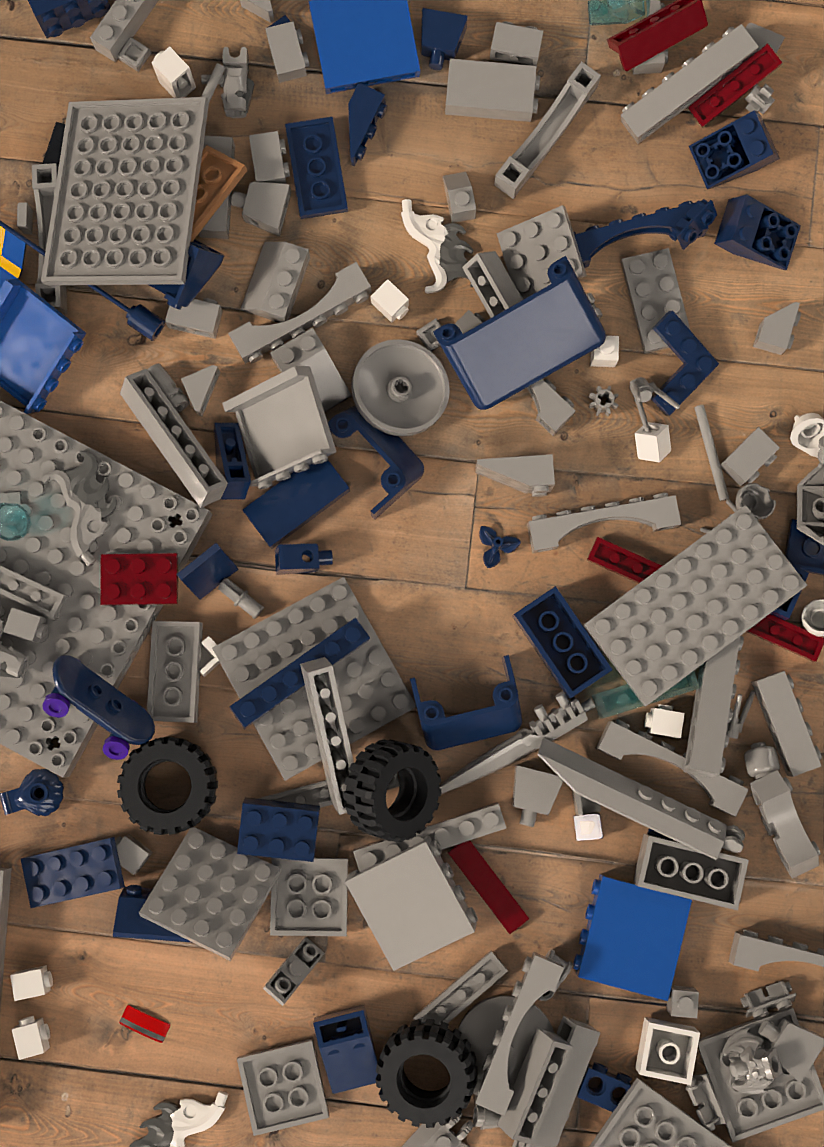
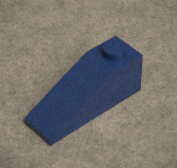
M214 423L216 467L228 483L221 500L245 499L251 479L239 423Z

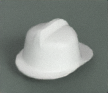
M807 413L802 416L796 415L794 417L793 431L790 436L791 443L807 454L818 458V451L820 450L818 447L819 439L824 436V419L816 413Z

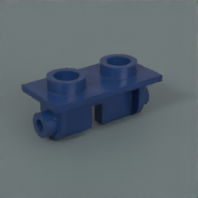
M705 199L697 201L686 213V216L691 220L687 221L682 217L670 229L669 237L674 241L678 239L683 250L693 243L698 235L707 226L712 224L717 216L712 200L709 202Z

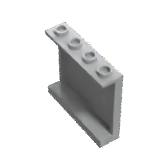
M294 366L222 403L225 412H235L255 476V480L251 481L249 487L258 486V489L271 487L273 481L286 480L291 477L290 473L306 471L309 469L310 464L326 462L328 460L327 456L336 453L311 367Z
M429 834L425 836L422 842L361 872L357 869L349 873L345 880L350 893L393 971L474 933L476 929L477 915L472 907L468 908L464 900L466 896L460 885L456 886L452 878L454 874L450 865L447 862H443L440 856L441 849L436 840H431Z

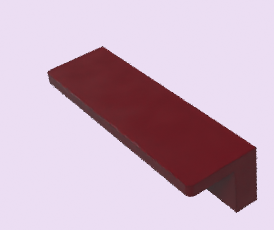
M676 0L607 39L609 48L619 54L623 70H631L707 27L708 21L702 0Z

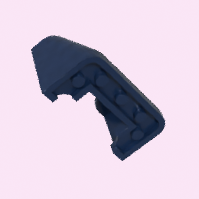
M196 239L190 242L188 249L189 257L185 284L149 285L164 293V298L168 300L167 304L181 310L182 306L188 307L221 266L225 256Z

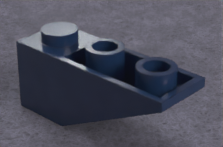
M358 83L348 103L351 165L354 167L358 160L361 161L367 149L365 144L368 138L372 140L377 130L375 124L378 118H383L387 110L385 94L361 83Z

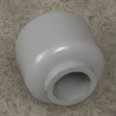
M765 742L750 745L751 749L744 754L748 775L756 780L780 770L776 749L766 746Z

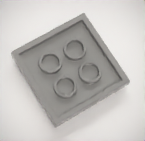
M563 205L497 233L509 276L523 300L552 284L547 274L548 268L552 263L564 256L567 257L578 279L587 276L566 207Z
M272 858V865L280 868L281 873L271 889L270 935L347 936L348 887L345 880L348 876V858H314V862Z
M313 1039L237 1057L253 1136L329 1118V1110Z

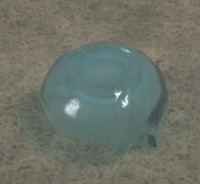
M0 503V538L5 541L21 540V538H24L29 533L31 527L30 514L19 504Z

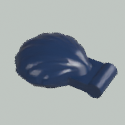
M32 770L25 776L19 788L0 793L4 814L8 815L26 809L37 816H48L60 807V803L64 798V786L58 776L49 770Z

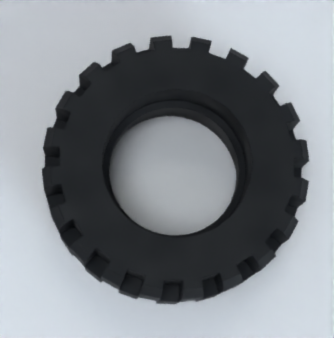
M155 738L145 744H141L138 749H134L129 754V759L123 762L121 766L123 769L122 774L118 775L117 783H120V790H117L118 798L122 799L123 804L120 806L123 812L127 811L130 816L128 819L133 824L137 823L140 825V829L146 832H154L157 835L177 834L196 826L211 811L210 808L215 803L217 797L215 795L218 788V781H216L215 777L217 772L215 766H212L210 762L211 758L198 745L183 738ZM166 761L175 762L183 766L191 779V792L188 799L178 808L171 810L155 806L149 800L145 789V781L149 771L155 765Z
M391 739L379 740L375 744L371 743L365 748V752L361 751L355 757L357 759L356 762L351 763L348 769L350 774L349 777L345 778L344 784L347 786L346 791H343L344 800L347 801L345 805L347 814L351 815L350 820L363 833L387 841L403 842L404 840H410L416 836V833L420 834L426 829L425 825L431 823L434 818L433 813L438 809L440 804L437 803L438 797L441 796L442 791L439 788V783H441V776L437 773L439 769L436 762L432 760V756L417 745ZM398 772L400 779L399 792L393 804L387 808V788L393 776Z
M418 1019L412 1021L410 1027L407 1024L399 1027L397 1033H393L389 1037L376 1067V1072L378 1073L375 1079L376 1087L381 1088L379 1092L381 1100L383 1102L387 1100L388 1102L386 1108L391 1113L397 1112L399 1114L398 1119L402 1122H405L406 1119L412 1121L411 1126L419 1127L421 1123L426 1124V1128H434L437 1122L443 1126L449 1123L451 1117L452 1119L459 1117L462 1109H466L470 1102L477 1077V1066H475L477 1059L475 1052H470L471 1044L467 1039L462 1041L460 1038L462 1033L456 1028L453 1031L448 1029V1023L442 1021L441 1025L434 1024V1019H426L424 1024H421V1021ZM415 1055L433 1056L440 1060L448 1069L451 1077L450 1083L436 1091L420 1089L407 1078L403 1067L404 1062Z

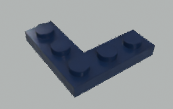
M672 310L668 311L653 327V330L683 363L659 388L681 405L719 363ZM655 393L651 397V400L666 416H670L676 410L675 407Z

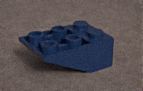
M755 110L689 145L707 189L758 171L780 159L762 116Z
M746 194L728 199L714 244L734 255L781 270H787L801 225Z
M365 1005L315 1017L313 1025L332 1093L335 1094L375 1084L378 1074L376 1072L378 1059Z

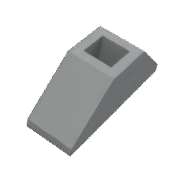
M305 937L266 982L263 989L283 1006L325 953Z

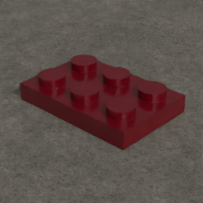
M101 554L100 605L178 604V554Z

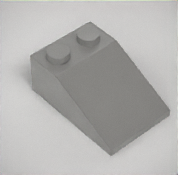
M313 328L270 352L280 373L294 366L311 367L324 413L352 397Z
M553 454L477 459L475 473L523 493H532V497L547 496V492H551L555 485Z

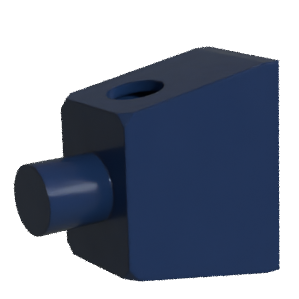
M427 8L422 9V55L430 57L429 68L442 70L444 60L450 61V59L456 58L467 29L468 16Z
M278 544L275 549L276 575L314 573L319 570V565L333 564L332 550L318 551V544ZM302 555H307L310 558V562H305L302 559Z

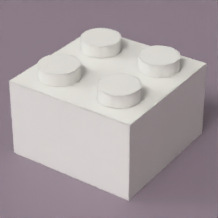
M644 1017L636 1070L640 1075L691 1085L700 1032L692 1026Z

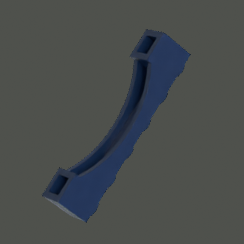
M686 201L679 204L676 208L669 209V207H663L656 210L654 214L646 215V213H640L633 216L631 220L623 221L618 219L610 222L608 226L600 228L596 225L587 228L582 233L576 234V232H573L584 268L589 267L591 258L597 252L618 240L641 234L669 235L670 229L682 217L687 221L691 220L686 216V213L696 202ZM708 226L698 235L697 238L705 236L706 232L709 229Z
M355 617L230 706V710L245 730L305 686L300 664L325 657L333 666L366 644L370 639L369 635Z

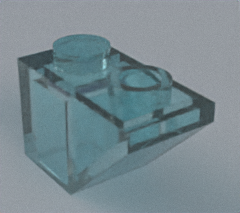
M644 0L588 1L589 24L593 26L629 23L645 15Z

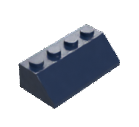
M129 885L123 888L118 899L113 937L191 942L140 916L139 911L153 888H142L140 885Z

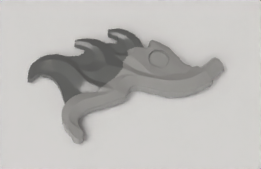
M80 451L84 460L78 468L67 472L60 470L51 471L43 476L41 481L45 484L51 480L58 481L67 506L75 510L70 530V540L77 557L81 558L89 567L96 562L89 552V547L108 528L109 524L103 522L102 519L113 514L117 506L116 497H113L110 503H106L109 480L105 477L103 483H98L96 475L98 463L96 458L90 452Z

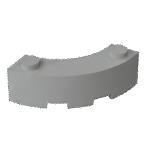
M777 770L751 782L750 786L755 804L757 806L760 805L762 822L768 835L774 834L773 841L777 848L776 851L791 878L793 879L818 867L819 855L821 853L817 844L814 841L811 842L798 817L791 797L793 788L786 777L782 778Z

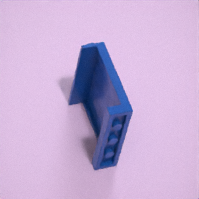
M407 0L309 1L326 94L356 89L358 83L365 86H373L420 77V65Z
M19 279L5 280L0 288V386L26 406L25 414L39 412L45 407L47 403L45 399L58 386V378L61 373L65 372L71 365L70 359L82 347L84 343L82 339L86 332Z
M600 874L599 879H594L591 894L595 896L593 904H588L585 919H588L587 928L581 931L579 944H582L580 954H576L573 963L576 975L579 978L668 1001L692 900L639 887L635 884Z

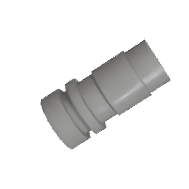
M159 363L147 369L178 413L183 411L190 401L183 394L181 388L176 387L168 372Z

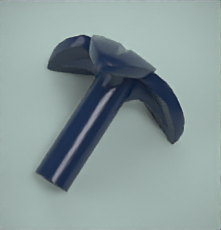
M488 526L480 527L479 537L482 544L491 546V549L483 554V561L487 568L495 567L500 562L499 550L509 554L514 552L521 544V541L514 536L497 537V532Z

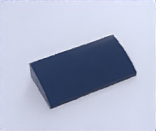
M328 460L320 464L312 463L306 471L291 473L290 478L280 481L242 510L271 549L350 492L349 486Z

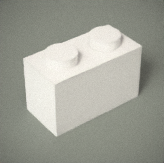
M170 46L155 56L154 61L151 63L159 83L173 98H185L196 88L190 67Z

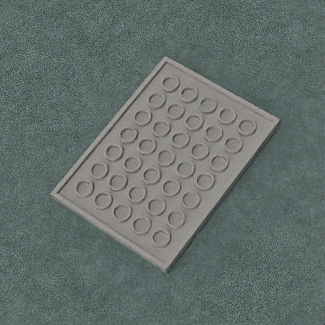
M206 97L69 102L41 282L44 285L185 284L189 257L188 249L191 242L209 101Z

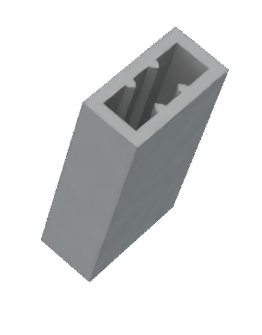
M450 59L445 115L531 122L532 113L537 114L538 99L534 98V90L539 91L540 76L536 75L537 66Z

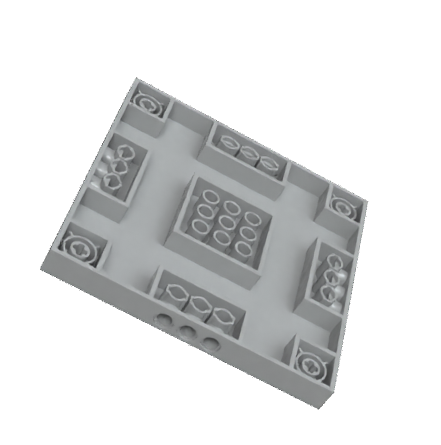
M0 401V493H5L0 507L6 506L9 502V497L6 493L21 492L22 502L16 508V514L22 519V522L0 524V565L66 596L56 619L0 594V620L7 622L11 608H15L46 618L45 624H47L46 634L42 639L40 638L39 643L5 632L2 633L0 638L3 646H13L21 653L30 657L28 668L22 678L0 676V744L65 778L70 777L98 724L76 709L71 703L68 714L64 717H52L45 713L42 707L44 699L55 687L52 671L55 660L61 655L73 656L118 689L149 633L152 621L156 620L163 605H100L101 554L177 553L178 572H180L185 567L213 514L208 509L200 508L198 504ZM80 451L90 452L96 458L98 463L96 473L98 483H103L104 478H108L109 491L106 495V503H110L113 497H116L117 506L113 514L102 519L103 522L109 524L108 528L89 547V552L96 560L89 567L81 558L77 557L70 540V530L75 510L67 506L58 481L51 480L46 484L41 481V478L51 471L60 470L67 472L78 468L84 460ZM179 517H181V526L176 525L173 528L174 524L172 523V520L179 519ZM59 738L60 747L52 748L54 744L51 743V740Z

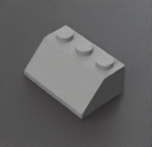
M264 242L241 310L278 323L289 320L310 261L309 249L288 242Z

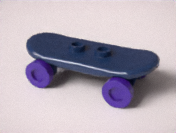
M61 655L55 660L52 669L55 687L44 699L42 707L45 713L52 717H64L68 714L70 703L74 705L76 709L111 733L104 742L103 752L107 757L115 760L124 759L128 755L129 744L141 745L152 739L155 734V724L150 714L142 706L90 670L77 658L70 655Z

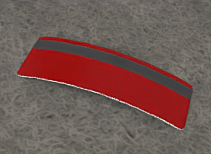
M130 1005L126 1006L119 1021L121 1025L160 1043H163L170 1028V1024L143 1013Z

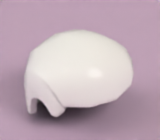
M824 599L811 601L804 607L802 612L803 626L809 633L818 637L824 636Z

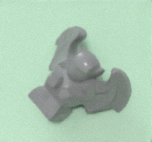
M746 1027L732 1034L723 1048L724 1056L732 1052L740 1054V1057L729 1058L730 1072L735 1077L732 1087L739 1092L747 1094L768 1092L766 1087L783 1073L776 1048H771L768 1051L761 1049L760 1045L763 1043V1040L757 1035L750 1033V1027ZM746 1076V1080H744V1081H736V1080L741 1079L742 1077Z

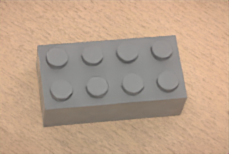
M643 834L633 884L738 911L749 860L722 852L719 853L717 860L677 841Z

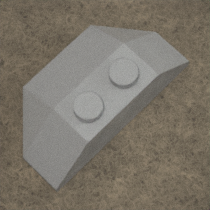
M820 462L797 485V529L824 545V464Z

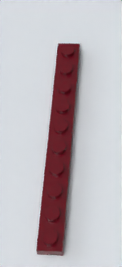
M599 537L596 538L587 558V561L638 584L662 567L660 564ZM771 614L746 631L812 662H817L824 645L823 637L815 636L807 630Z

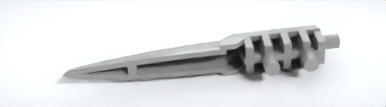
M560 692L555 696L561 706L558 709L553 708L550 710L551 713L547 714L542 704L536 706L534 711L539 720L529 722L531 729L524 728L518 731L514 736L484 753L439 785V788L442 789L441 794L476 781L525 757L540 748L543 738L553 741L588 720L586 712L595 707L593 701L590 698L580 704L575 697H572L569 702L565 693Z

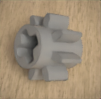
M766 83L762 88L756 85L745 98L749 103L746 109L749 112L755 110L764 114L775 101L771 97L774 90Z
M598 386L596 388L597 395L590 393L589 398L593 402L588 407L594 408L597 411L596 416L605 412L608 417L611 414L610 408L617 409L618 404L614 400L619 395L613 394L610 391L611 386L603 390ZM602 397L607 398L605 405L600 404Z

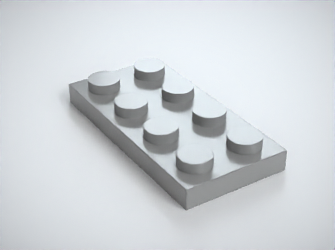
M669 248L622 259L621 266L644 354L669 348L653 330V327L668 311L673 310L690 329Z
M152 621L147 712L153 721L197 723L203 630V623Z

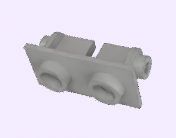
M782 980L766 986L769 995L767 997L764 996L761 988L745 993L744 997L740 998L744 1008H749L746 1012V1018L753 1016L754 1019H758L768 1015V1010L777 1008L780 1011L793 1005L792 1002L795 1001L796 993L789 994L792 991L790 983L788 981L784 983Z
M708 1074L693 1075L691 1085L687 1084L685 1087L686 1091H688L693 1105H698L699 1107L696 1113L701 1125L712 1131L715 1129V1125L726 1124L727 1120Z

